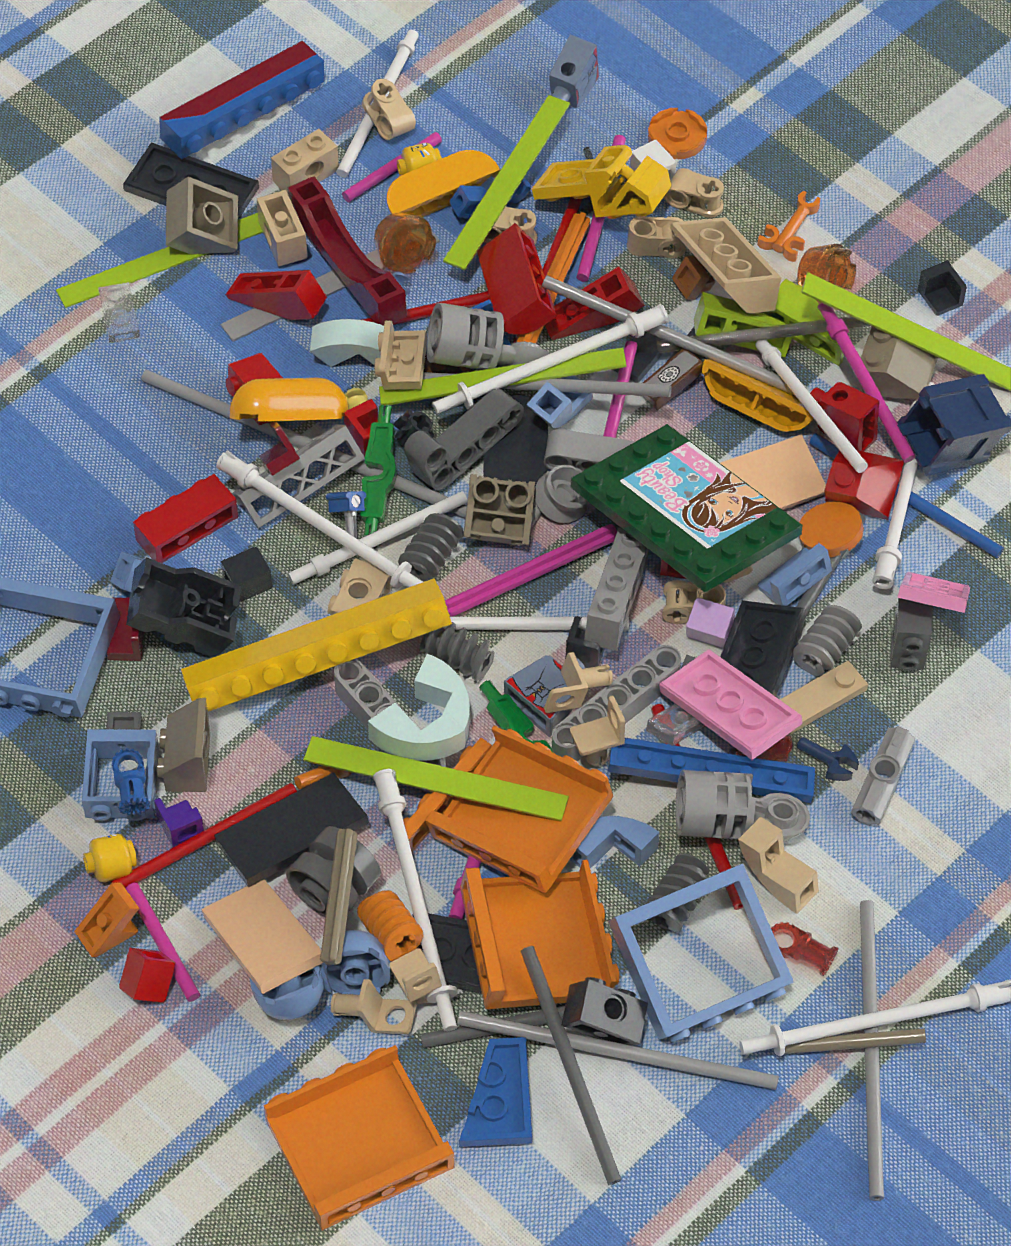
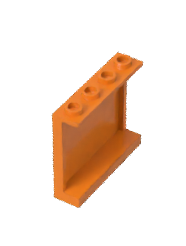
M494 725L492 732L496 741L475 768L473 774L569 796L562 821L459 797H454L443 814L432 810L425 821L434 839L546 894L614 797L609 779L603 772L597 769L589 770L580 766L570 756L563 755L561 757L552 753L547 746L540 742L533 744L523 739L519 733L512 729L504 730Z
M588 860L582 861L579 872L560 873L546 894L511 876L482 879L479 867L465 868L460 890L485 1009L540 1005L520 952L529 946H534L555 1004L566 1003L570 984L584 981L587 977L602 979L606 982V986L613 989L615 985L619 984V969L616 963H612L610 955L612 952V939L609 933H605L603 925L605 921L604 906L602 903H598L596 896L598 890L597 876L595 873H591Z
M396 1045L387 1049H376L366 1059L355 1064L346 1063L337 1068L333 1074L322 1079H311L303 1084L300 1089L290 1094H278L268 1104L264 1105L265 1120L321 1230L329 1228L454 1168V1152L449 1142H443L398 1059V1048Z

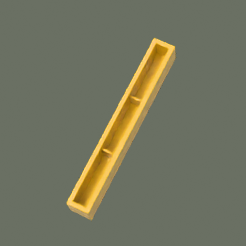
M435 578L182 668L181 671L192 702L198 698H206L209 712L451 625L452 622L444 596Z

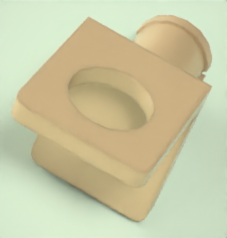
M574 652L568 653L561 670L567 687L550 691L544 706L545 712L550 713L581 708L589 688L611 686L613 675L612 670H609L610 666L605 664L582 669ZM571 695V698L567 701L556 703V700L560 697Z
M614 696L608 697L607 717L570 728V734L580 755H586L587 762L593 766H599L600 756L602 765L605 764L608 759L607 749L622 745L625 742V718Z
M419 948L390 962V969L410 1002L415 1001L416 1004L427 1003V993L442 986L436 965L433 962L429 964Z
M370 979L363 980L360 995L334 993L331 998V1012L334 1016H360L371 1033L409 1034L411 1031L417 1007L415 1001L383 999ZM398 1008L405 1010V1017L402 1022L396 1025H391L387 1022L388 1014L392 1010Z

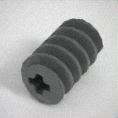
M433 513L428 515L424 523L419 527L417 534L412 537L411 543L406 546L404 553L400 555L398 560L399 566L407 561L412 566L410 572L412 575L423 582L433 579L432 577H436L439 574V568L445 565V559L450 557L451 549L456 548L458 540L463 537L464 531L462 526L453 518L444 514Z
M454 622L446 628L442 627L423 636L419 648L420 652L425 651L426 655L429 654L437 657L443 662L448 663L453 670L460 668V672L463 675L468 676L471 674L472 679L477 682L486 675L493 663L495 652L489 651L490 640L486 639L478 646L479 635L475 633L467 640L468 630L466 628H462L458 634H455L456 624Z
M684 853L678 854L674 864L670 865L667 874L662 877L660 885L655 888L653 896L649 897L646 904L707 879L705 875L709 874L708 867L695 856ZM693 900L649 920L669 931L680 932L683 927L681 921L688 920L690 917L688 911H694L697 904Z

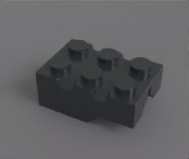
M146 557L134 569L126 625L147 633L155 630L162 633L165 640L176 644L187 642L192 644L194 650L210 657L219 656L235 639L237 620L231 614L239 606L241 585L195 567L175 569Z

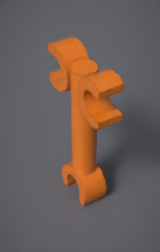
M802 191L798 195L797 210L780 235L779 230L775 226L767 224L765 235L771 238L759 235L757 245L764 250L774 249L778 253L783 252L787 260L796 262L798 251L792 248L803 251L805 240L794 236L807 215H813L818 212L821 198L817 197L814 202L807 203L805 202L807 192Z

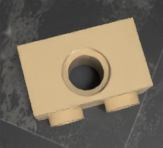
M317 129L271 157L273 182L282 191L286 190L287 194V187L312 176H315L321 182L334 174L339 167L338 146L320 129Z
M286 190L257 198L258 221L278 267L306 259V234Z
M355 558L350 569L343 571L339 585L341 589L337 596L333 595L331 597L327 613L333 615L389 595L392 590L390 585L392 577L371 563Z

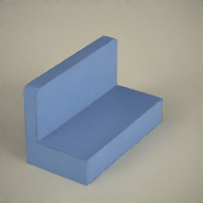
M820 543L810 550L803 548L758 583L759 590L778 605H789L832 571L828 549Z

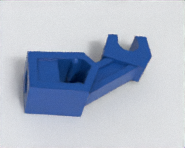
M523 178L508 204H516L525 198L531 189L527 179ZM460 185L450 200V204L457 216L470 219L486 194L484 186Z

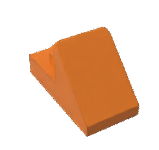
M111 883L74 932L91 957H98L138 932L131 919L140 908L122 883Z

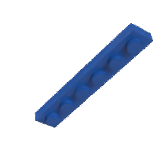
M625 738L624 744L610 748L608 772L678 782L681 770L747 773L753 775L751 786L752 794L766 796L773 793H783L801 800V802L811 803L814 794L815 767L759 758L751 760L746 756Z

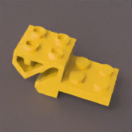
M627 145L604 147L595 159L552 163L531 190L534 200L546 199L549 202L557 201L562 197L583 199L590 196L595 217L617 219L623 215L635 214L637 217L650 215L671 188L668 169L649 156L644 158L635 171L626 165L632 155L631 148ZM626 178L627 181L625 182V184L621 185L624 179Z

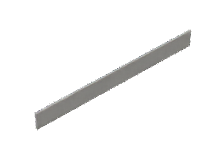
M426 225L366 254V257L383 270L439 243L440 240ZM335 270L316 278L326 296L347 287ZM253 308L220 325L232 342L283 317Z

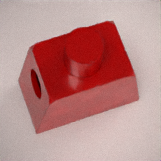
M837 382L827 392L818 387H815L810 392L812 397L856 450L865 452L877 440L880 400L842 382ZM818 424L819 430L827 435Z

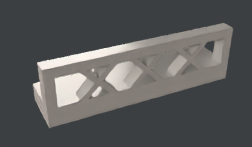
M337 424L298 449L296 452L300 457L299 460L273 476L268 470L260 474V476L281 489L282 482L288 478L299 480L297 494L292 497L301 501L365 459L346 425ZM345 441L354 456L344 463L333 461L335 447ZM328 452L327 459L320 458ZM315 460L326 463L324 474L318 480L306 478L309 464ZM332 464L338 465V467L330 471ZM302 469L300 477L294 475ZM305 482L312 483L306 488H304ZM240 487L232 493L237 500V504L244 506L257 528H260L287 510L282 505L277 506L278 503L272 500L270 511L259 517L251 502L262 495L266 496L254 487L246 489Z

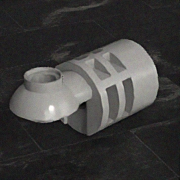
M437 303L430 317L426 355L430 363L485 370L496 368V366L504 367L529 363L550 353L532 342H516L511 346L504 345V319L501 312H489L483 309H470L464 306Z
M681 770L679 775L675 809L678 836L739 839L761 816L782 830L783 842L785 843L806 829L810 822V814L808 808L801 800L788 794L773 793L762 798L752 797V774Z

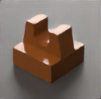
M686 256L672 277L686 300H696L700 293L710 291L716 282L713 277L708 275L706 268L695 256Z

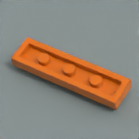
M480 738L473 747L469 745L464 749L459 758V763L453 769L473 773L492 747V744ZM437 792L427 793L420 800L417 811L410 818L406 817L403 819L412 852L430 833L425 820L431 811L435 810L443 814L454 799V796Z

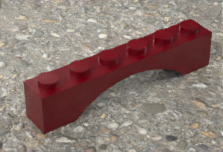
M312 176L287 187L288 196L305 233L373 321L384 326L385 321H392L394 323L407 317L405 290L390 271H384L377 267L360 250L344 226L329 194L316 177Z

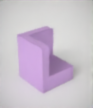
M696 598L686 625L687 637L724 648L735 620V609L702 598Z

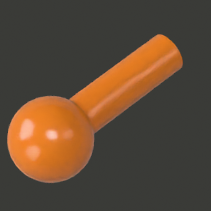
M320 766L295 776L294 781L297 788L302 789L333 772L339 779L350 776L352 772Z

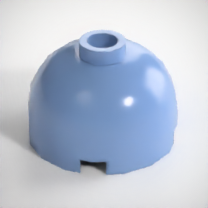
M361 930L345 931L342 959L339 965L320 964L323 986L330 993L331 989L341 994L360 995L364 979H370L380 993L381 986L385 983L388 985L390 981V960L385 955L383 944L373 934Z
M319 965L264 994L261 993L250 978L251 989L259 1007L269 1016L279 1020H292L311 1012L318 1005L324 989Z

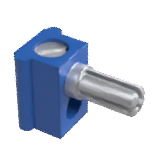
M364 491L328 493L326 499L329 504V512H344L346 532L357 538L356 516L357 511H365L364 498H366V493Z

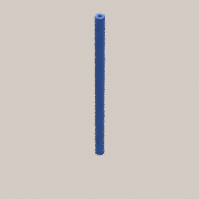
M817 433L810 439V445L833 459L839 452L835 444ZM911 491L908 505L995 558L1000 557L1004 547Z

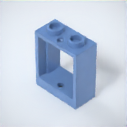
M87 729L82 805L85 818H92L98 821L108 820L109 818H127L132 821L154 818L159 752L156 730ZM126 748L138 751L142 755V759H147L145 798H148L150 807L149 810H145L144 813L141 812L139 815L135 812L133 816L132 813L130 816L127 813H120L118 805L121 802L120 797L96 796L98 759H112L115 753H119L121 749L126 750Z

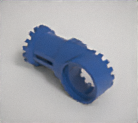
M126 748V750L121 749L112 758L114 781L116 787L119 788L121 798L118 809L120 813H127L128 816L131 813L132 816L135 815V812L139 815L141 812L144 813L145 810H149L150 802L148 798H145L144 784L146 782L142 755L134 749L129 750V748ZM125 760H133L138 764L136 770L121 772L119 765Z

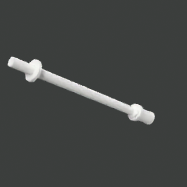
M658 304L656 307L639 314L635 312L630 313L623 324L467 388L463 382H460L457 386L459 392L432 402L436 414H439L464 403L465 407L469 410L473 407V399L483 396L493 389H500L627 335H632L636 338L644 336L645 331L669 322L667 312L663 305Z
M916 401L913 402V404L910 406V409L913 407ZM915 458L910 462L904 463L885 546L880 547L876 552L875 559L877 565L872 583L874 582V586L880 589H890L893 586L896 567L900 565L902 560V554L897 548L918 464Z
M230 451L222 453L216 464L217 469L236 479L240 487L244 489L254 487L392 577L390 585L393 588L397 589L402 585L411 587L423 582L410 573L412 568L410 563L405 561L398 566L262 478L256 465L245 463Z
M392 769L380 770L373 775L380 798L378 803L379 812L388 816L413 915L417 924L423 930V939L421 941L423 953L429 964L433 962L436 965L442 984L441 987L427 993L426 1000L429 1003H437L444 1031H452L458 1026L450 999L455 997L458 991L457 987L447 985L402 817L406 801L403 796H400L395 771H392Z
M1011 980L982 986L980 983L972 984L970 989L964 994L783 1032L779 1025L773 1024L770 1026L769 1035L740 1040V1050L744 1055L773 1048L776 1055L782 1056L785 1053L786 1045L970 1007L976 1012L986 1011L988 1006L1007 1002L1011 1003Z

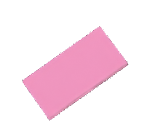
M907 572L900 585L898 598L965 613L970 587L969 585Z
M710 649L659 684L660 692L751 760L802 725V715Z

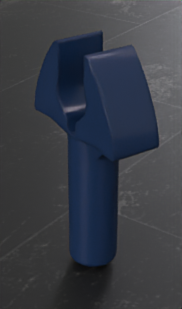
M801 737L797 742V749L827 765L826 779L834 781H848L852 779L853 772L842 768L839 764L844 763L858 770L859 761L846 744L843 745L840 751L832 752L805 737Z

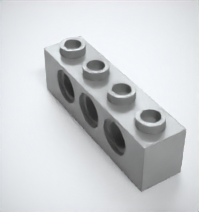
M621 527L618 528L587 614L584 639L598 643L602 648L617 651L641 582L649 549Z

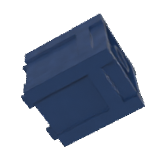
M985 374L923 387L918 394L920 397L906 416H902L898 420L897 426L917 455L915 459L926 476L986 462L991 456L990 451L1004 434L1011 431V418L1009 415L1006 416L994 396Z

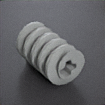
M826 606L821 611V615L816 618L814 624L807 630V634L801 638L800 643L794 648L793 656L796 663L806 672L818 677L824 674V670H831L834 667V661L841 657V651L847 649L848 642H851L855 638V633L861 630L862 624L859 618L841 606Z

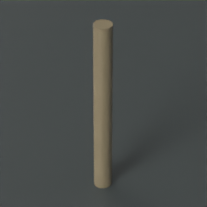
M925 1028L836 1035L786 1045L784 1054L926 1043Z

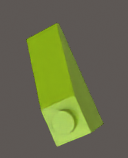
M785 279L779 287L775 311L763 313L795 328L793 340L840 366L843 363L844 354L837 341L832 340L826 330L827 323L818 309V302L802 294L803 287Z
M702 292L693 319L695 335L757 351L759 350L756 348V342L759 339L765 338L772 347H776L781 352V357H786L795 331L793 326L764 313L747 314L733 299Z

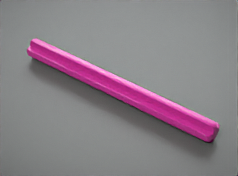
M613 524L603 526L445 600L450 617H454L614 542L617 534L615 526Z

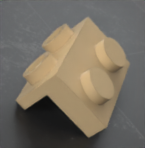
M385 321L384 332H379L378 347L381 355L380 358L375 359L376 377H381L384 390L422 389L427 347L426 330L394 331L392 321Z

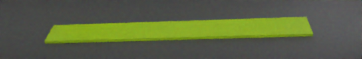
M548 95L443 259L444 263L462 270L467 269L567 111L570 102Z
M258 213L238 220V242L263 233L258 221ZM168 246L58 288L56 292L64 307L68 308L206 254H188Z
M809 272L806 274L801 291L802 294L975 375L985 374L988 381L1011 391L1010 367Z
M624 348L581 354L507 386L627 367ZM526 363L423 379L422 389L384 390L383 386H379L380 403L386 406L449 396L459 392L457 386L460 382H463L468 388Z
M315 736L311 737L303 759L306 762L373 777L380 770L392 769V771H395L396 781L399 784L556 821H562L569 796Z

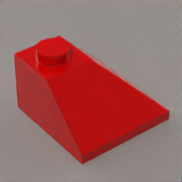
M839 450L832 462L824 489L825 503L843 502L852 505L863 515L889 520L904 461L857 450L868 464L864 472L858 473Z

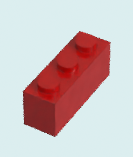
M212 474L205 479L196 481L192 487L184 492L169 497L165 503L152 511L141 514L138 519L133 521L135 539L152 560L163 563L237 519V500L215 474Z

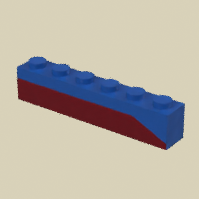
M302 40L160 116V139L181 159L192 153H197L203 147L224 138L227 134L246 126L249 122L260 116L270 113L282 104L294 100L306 91L318 87L324 82V60Z

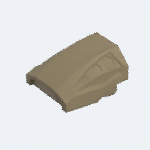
M470 474L463 537L528 546L535 482H512L509 479L504 481L497 480V478L477 477V474Z

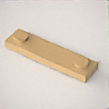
M849 661L844 662L780 699L802 715V725L785 737L867 691L868 683Z

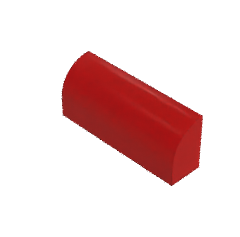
M516 223L477 251L489 296L493 304V310L501 312L503 315L504 332L518 335L531 333L540 329L557 316L549 290L542 287L545 276L534 240Z

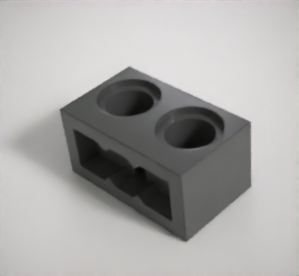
M898 598L891 632V668H900L905 671L924 670L932 635V605Z

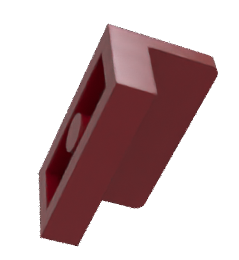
M268 421L280 443L259 455V458L273 476L299 460L300 457L281 426L276 421Z
M113 597L120 614V619L107 650L108 660L141 661L144 631L126 625L130 598Z

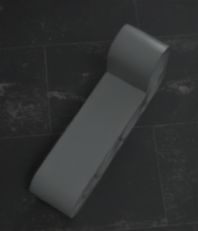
M493 389L435 440L424 431L413 433L406 441L404 447L405 455L413 473L434 490H443L521 421L524 407L502 389Z

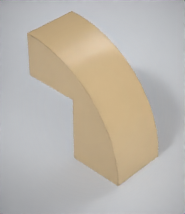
M760 816L738 839L742 854L759 881L775 898L794 913L798 914L819 892L817 871L784 851L783 832L780 828Z

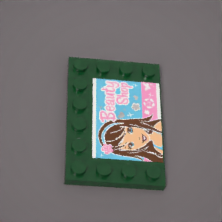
M668 424L571 477V489L704 593L802 535L803 525Z

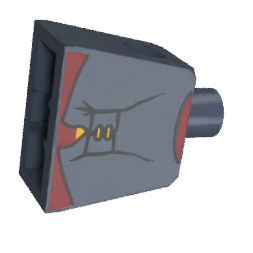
M570 34L550 72L549 81L551 96L570 102V106L577 108L599 78L598 54L596 44Z
M545 655L504 680V694L510 695L531 722L550 737L555 726L563 721L573 709L550 713L545 712L544 706L550 691L567 687L561 673L563 665L553 657ZM576 658L579 663V666L582 669H585L583 663L578 658ZM571 695L560 697L556 700V703L567 701L571 698Z

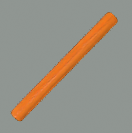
M581 212L580 214L575 213L546 276L564 282L590 224V218L586 216V213ZM549 290L554 305L558 294ZM543 327L531 333L520 334L516 342H532L536 344Z

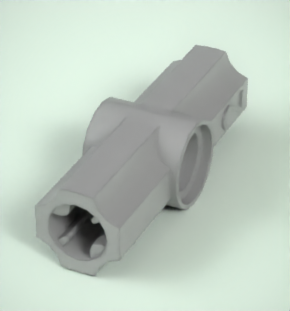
M899 726L895 728L888 727L879 750L870 763L869 772L851 811V814L858 819V822L869 826L872 824L879 825L891 795L896 791L898 779L915 743V737L909 733V730ZM878 774H886L889 777L884 778L879 776Z

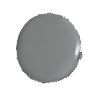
M572 465L556 466L551 471H547L538 480L534 492L535 501L540 511L549 519L560 523H570L581 518L586 512L589 502L570 488L571 477L582 472L580 469Z

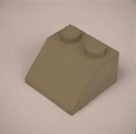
M187 177L167 191L166 245L188 254L235 252L238 245V196L191 177Z
M871 326L861 355V359L882 397L918 399L920 397L918 394L923 387L929 386L938 357Z
M198 698L167 715V727L160 729V749H165L164 758H158L157 775L158 778L164 779L165 792H207L211 732L206 698Z

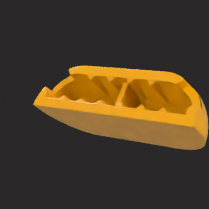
M476 150L456 152L395 179L387 192L388 209L395 221L398 218H404L406 222L415 221L450 206V200L460 185L481 186L491 176L496 178L501 169L490 156Z
M704 360L702 374H704L710 395L719 402L785 432L803 429L815 420L796 396L713 360Z
M325 378L255 379L242 385L235 393L230 406V419L258 418V421L342 419L344 412L349 410V406L342 389L334 382Z

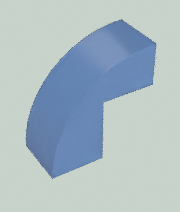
M574 375V376H567V377H562V378H561V379L580 380V379H578L575 375ZM547 381L526 405L552 428H559L574 418L593 399V393L560 392Z
M599 817L570 860L579 868L583 860H588L591 869L614 846L640 867L658 849L660 832L646 823L628 817Z

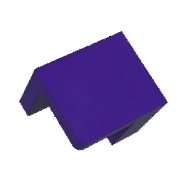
M161 798L154 800L156 817L172 847L204 831L201 814L197 807L192 809L187 800L168 808L165 807Z

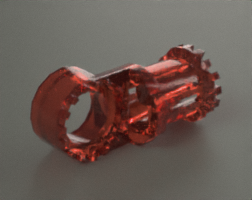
M789 922L776 923L771 927L774 937L779 933H785L793 940V944L790 947H779L784 958H791L795 961L802 960L819 969V974L822 976L827 973L830 968L829 966L832 965L829 961H834L839 948L836 946L831 948L812 938V933L805 932L793 924L790 925Z

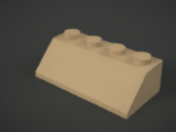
M726 217L671 223L670 229L747 314L775 311L781 282L780 275Z

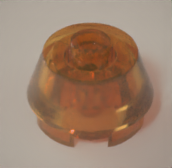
M396 212L386 216L378 224L374 234V243L385 267L393 271L402 272L403 274H410L416 271L414 267L421 264L425 258L427 260L431 259L436 247V238L432 235L430 224L423 217Z
M841 244L809 248L799 263L797 272L798 284L803 287L806 274L809 272L842 289L851 290L856 276V264L851 263L850 260L852 251L845 249Z

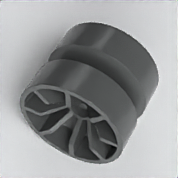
M333 826L324 828L310 844V852L302 853L286 871V878L294 892L304 903L323 917H326L336 834L339 828ZM358 840L356 843L348 913L358 902V895H364L381 876L378 862L371 852Z

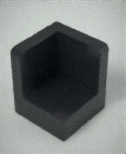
M947 260L921 271L917 291L934 314L939 316L963 306L967 286Z
M257 547L250 548L221 561L223 579L241 585L239 603L272 588L271 570Z
M575 616L566 640L565 659L568 653L574 652L576 658L583 663L585 668L597 667L600 664L605 648L600 647L598 643L584 640L585 631L581 630L582 617Z

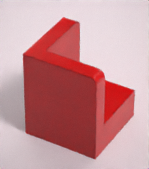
M372 399L344 412V423L364 457L370 439L371 424L378 422V407Z
M129 947L119 988L135 1000L163 1003L167 997L176 962L161 951Z

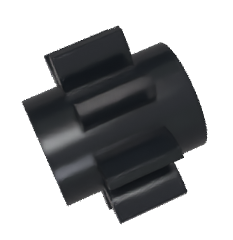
M408 409L393 424L398 429L395 438L403 447H405L408 438L417 431H424L430 437H434V434L430 432L433 422L425 413L420 411L413 413Z

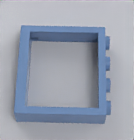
M0 577V607L2 605L98 624L71 694L0 680V705L10 703L20 705L30 711L40 709L53 712L61 717L76 716L82 718L120 619L115 599Z
M743 864L608 921L641 1000L648 1002L646 1012L658 1040L669 1037L672 1043L691 1035L690 1027L701 1023L703 1029L723 1021L722 1013L733 1009L735 1015L755 1007L752 1000L761 996H765L766 1001L775 999L786 994L785 986L794 983ZM734 884L774 979L671 1023L631 927Z

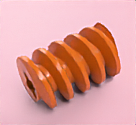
M390 890L380 891L365 898L357 907L358 917L367 930L383 944L385 955L390 961L404 956L417 949L423 939V930L396 893Z

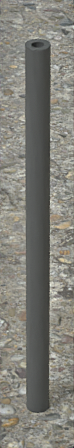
M534 946L526 947L520 952L607 1184H616L622 1180L566 1030L564 1026H561L562 1020Z

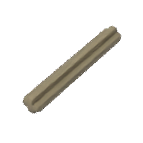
M339 829L336 834L320 955L321 962L326 965H339L342 959L357 843V833L352 829Z

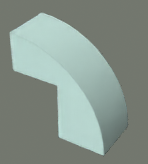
M339 319L312 326L310 352L330 367L357 354L362 355L375 365V359L380 358L381 355L378 347L379 332H384V326L356 319Z
M427 654L414 680L415 698L445 708L442 715L449 712L465 729L466 745L470 728V704L466 687L459 675L449 665Z
M394 703L368 721L369 739L380 749L392 755L426 761L441 759L465 748V729L449 712H446L420 730L405 712Z

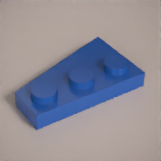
M526 1037L489 1040L474 1096L468 1109L465 1126L459 1139V1147L532 1143Z

